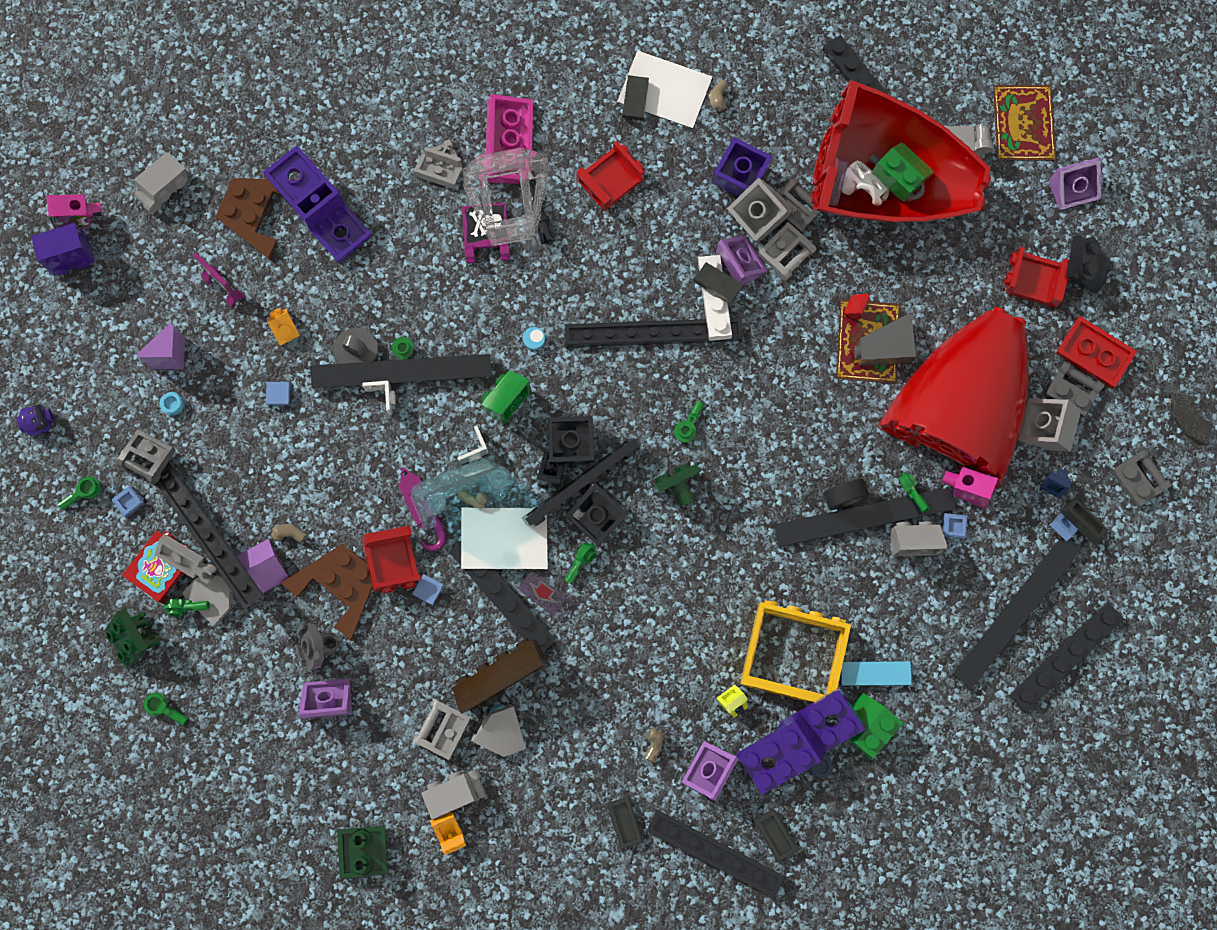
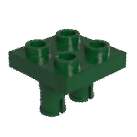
M689 462L675 468L674 474L670 475L668 472L655 478V483L650 485L654 494L668 488L672 490L679 506L693 502L695 499L686 481H688L687 478L701 472L697 463L690 465Z
M126 608L116 612L105 628V635L107 640L115 647L118 660L124 663L126 669L137 664L147 649L160 645V638H154L158 635L155 631L142 637L138 629L149 625L148 617L143 618L146 616V613L141 612L130 617Z
M386 825L337 830L340 879L389 874Z

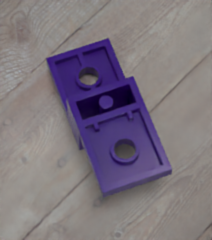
M297 145L262 172L266 179L293 208L298 219L338 264L373 237L371 232L343 202L338 190ZM292 172L300 173V177L296 181L289 180V175ZM340 228L347 230L346 235L342 238L335 236L336 231Z
M838 688L780 722L777 730L738 751L736 756L760 793L764 794L820 763L826 751L861 733L866 727L841 688ZM831 714L838 717L839 723L837 725H830L826 717ZM771 757L776 765L774 767H767L763 763V759Z

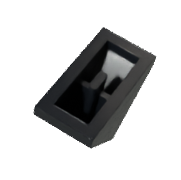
M544 451L537 476L538 486L561 489L565 463H549V452Z

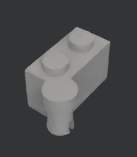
M983 123L976 125L975 133L974 126H945L979 157L982 154L993 151L989 124L985 123V128H983Z
M166 152L134 179L135 185L140 191L135 188L132 191V196L143 204L144 209L150 214L157 212L162 203L167 201L176 189H180L186 184L188 180L186 168Z
M479 769L462 774L460 770L449 775V781L441 784L440 780L427 785L428 790L421 794L431 819H435L487 796L480 780L481 774Z

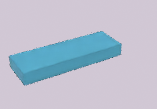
M843 662L840 673L841 686L912 685L911 662Z

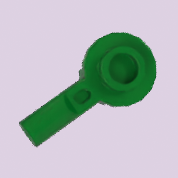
M406 337L397 338L392 344L393 354L400 360L409 359L414 352L413 342Z
M696 401L687 420L681 421L675 426L674 436L678 441L689 443L695 438L696 427L694 424L704 407L702 402Z
M903 472L902 476L898 478L901 486L907 495L914 499L921 512H927L930 507L923 496L919 495L916 491L915 486L918 485L911 473L906 475Z
M92 476L82 478L75 487L76 491L57 504L61 510H64L82 497L86 499L95 498L101 490L100 482Z
M585 542L578 549L573 562L574 566L564 579L571 585L579 575L583 565L587 562H592L596 557V546L593 543Z
M170 599L166 601L163 611L168 613L170 617H181L183 613L190 610H209L210 603L209 601L192 602L191 600Z
M151 693L144 700V709L149 715L159 716L164 714L182 726L186 724L188 717L169 707L168 701L163 694Z

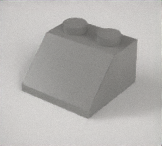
M758 178L727 208L754 241H763L794 211L783 197L761 178Z
M1028 398L1018 440L1050 451L1071 452L1081 409L1069 400Z
M932 521L919 522V525L910 526V522H899L890 529L892 557L938 555L947 549V543L941 526L933 525Z

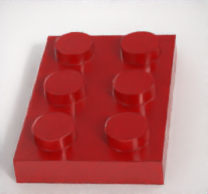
M1081 316L1076 319L1055 352L1059 357L1111 389L1116 387L1137 353L1135 349Z

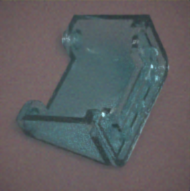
M481 458L415 484L411 491V500L424 530L435 527L436 515L445 509V498L479 485L482 493L485 495L493 494L498 501L509 497L515 483L508 469L489 458Z

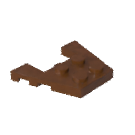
M232 178L216 214V219L270 260L278 242L274 238L257 232L273 195L281 197L282 195L267 179Z
M341 544L287 578L281 584L299 598L315 579L349 607L334 627L348 639L352 640L373 587L367 563L345 545Z

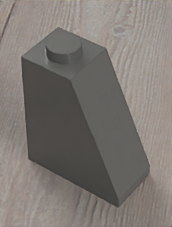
M907 314L860 338L857 346H854V357L858 359L859 366L912 363L916 358L912 315Z

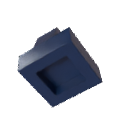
M1060 467L1057 473L1051 471L1042 481L1040 489L1061 498L1068 491L1072 481L1066 479L1068 471Z

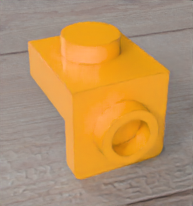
M278 308L269 313V317L266 318L267 323L279 345L300 336L287 309L281 310V308Z
M453 811L430 820L444 855L466 846L462 830Z

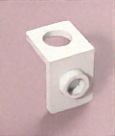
M389 381L362 383L365 391L385 390L386 411L388 415H392V404H396L395 391H391Z
M475 426L474 429L482 447L459 456L460 465L467 462L470 464L478 462L482 459L483 455L488 454L478 426Z

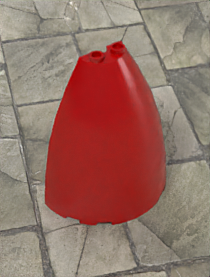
M851 80L841 94V97L844 99H841L833 110L830 122L833 124L829 126L824 134L812 180V185L816 186V188L811 193V204H814V210L848 218L881 222H923L951 218L983 209L986 202L983 190L984 188L987 189L991 182V176H989L991 168L968 145L945 126L921 110L861 83ZM901 142L934 171L924 182L925 192L923 196L913 202H903L889 191L888 198L881 205L877 206L872 203L871 195L864 189L860 188L851 195H846L835 183L846 169L857 160L871 170H874L875 165L868 162L870 157L875 153L882 159L893 147Z
M994 307L993 310L983 313L963 326L940 344L917 367L892 401L877 428L915 448L923 444L960 463L958 467L960 471L962 467L998 478L995 489L998 490L1013 457L1025 416L1029 388V354L1027 330L1025 327L1027 322L1023 318L1007 314L1003 308Z

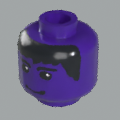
M41 404L21 409L17 417L19 429L23 434L27 433L29 436H36L51 429V422L54 421L51 410L49 408L45 409Z

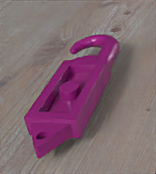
M402 467L400 484L398 486L417 526L423 530L434 528L438 536V542L435 545H428L425 541H421V545L428 551H437L446 543V531L419 475L416 476Z

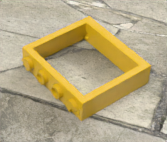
M765 600L764 603L760 602L755 616L740 685L808 703L821 699L835 691L838 687L851 624L845 623L846 620L839 617H832V620L823 618V614L810 611L809 614L800 612L801 608L795 606L779 607L775 601ZM764 613L839 632L826 695L750 676Z

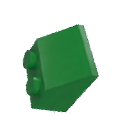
M901 142L893 147L876 164L872 173L905 202L934 171Z
M510 370L506 375L504 373L501 374L495 383L497 386L492 392L487 391L481 399L482 410L503 426L531 393L530 381Z
M862 693L852 707L866 728L847 741L867 759H874L901 727L903 722L886 707Z

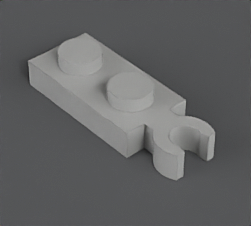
M166 534L159 538L155 556L193 579L198 575L200 580L206 584H209L214 579L211 575L217 569L211 564H204V557Z

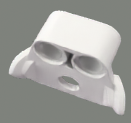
M858 160L852 163L835 182L836 186L846 195H851L857 189H864L871 195L872 203L877 206L881 205L888 198L890 191L872 173L873 170Z

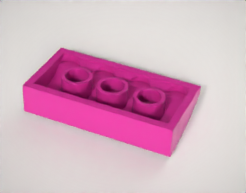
M495 94L490 95L487 101L485 182L518 184L525 181L528 183V180H531L533 100Z

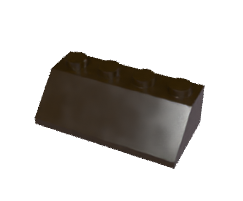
M526 638L517 643V649L511 653L506 650L497 655V661L491 665L486 662L477 667V673L471 677L466 674L457 679V685L452 687L460 713L463 714L471 711L549 664L535 639L529 641Z

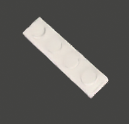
M720 255L698 257L699 271L706 262L722 271ZM702 287L709 341L731 339L732 331L727 302Z

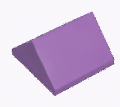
M1100 158L1062 167L1055 171L1049 179V183L1060 210L1101 199Z
M745 235L721 239L718 242L716 253L720 255L722 263L730 276L746 285L768 272Z
M170 323L140 350L137 355L151 369H184L185 338Z
M269 539L237 556L263 593L280 585L289 578Z
M350 678L303 683L299 710L300 718L315 719L352 715Z
M704 741L685 774L682 783L707 798L716 801L738 758Z

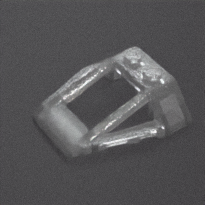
M524 148L479 155L462 169L464 190L492 246L536 238L541 216V206L546 194V184L550 177L547 154ZM519 173L525 216L494 221L487 178ZM537 178L534 204H532L529 179ZM480 188L483 209L475 189Z

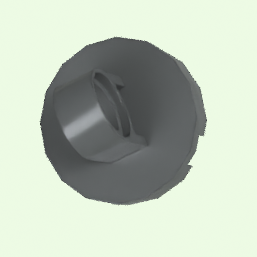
M358 327L342 332L335 340L333 347L334 356L339 364L377 361L379 354L378 343L373 334L366 329Z
M312 623L302 624L296 631V635H300V643H296L297 656L302 667L307 666V671L320 668L323 663V657L332 655L341 644L340 638L336 633H320L315 624ZM326 638L331 639L334 643V648H327L323 640Z

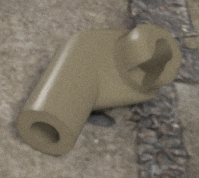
M720 80L709 94L710 104L718 112L723 111L726 107L722 94L729 85L724 80Z
M464 488L457 495V498L467 505L480 509L486 506L485 503L488 501V496L480 492L477 496H474Z
M289 523L275 526L271 536L275 541H281L284 537L291 536L301 544L306 539L307 534Z
M651 728L647 737L652 740V743L644 758L655 763L662 749L664 733L656 728Z

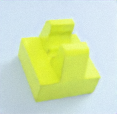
M733 685L716 698L720 705L733 717L738 716L735 709L740 705L745 710L748 708L747 697L736 685Z

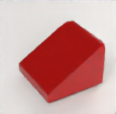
M852 295L845 308L844 315L858 321L866 308L870 295Z

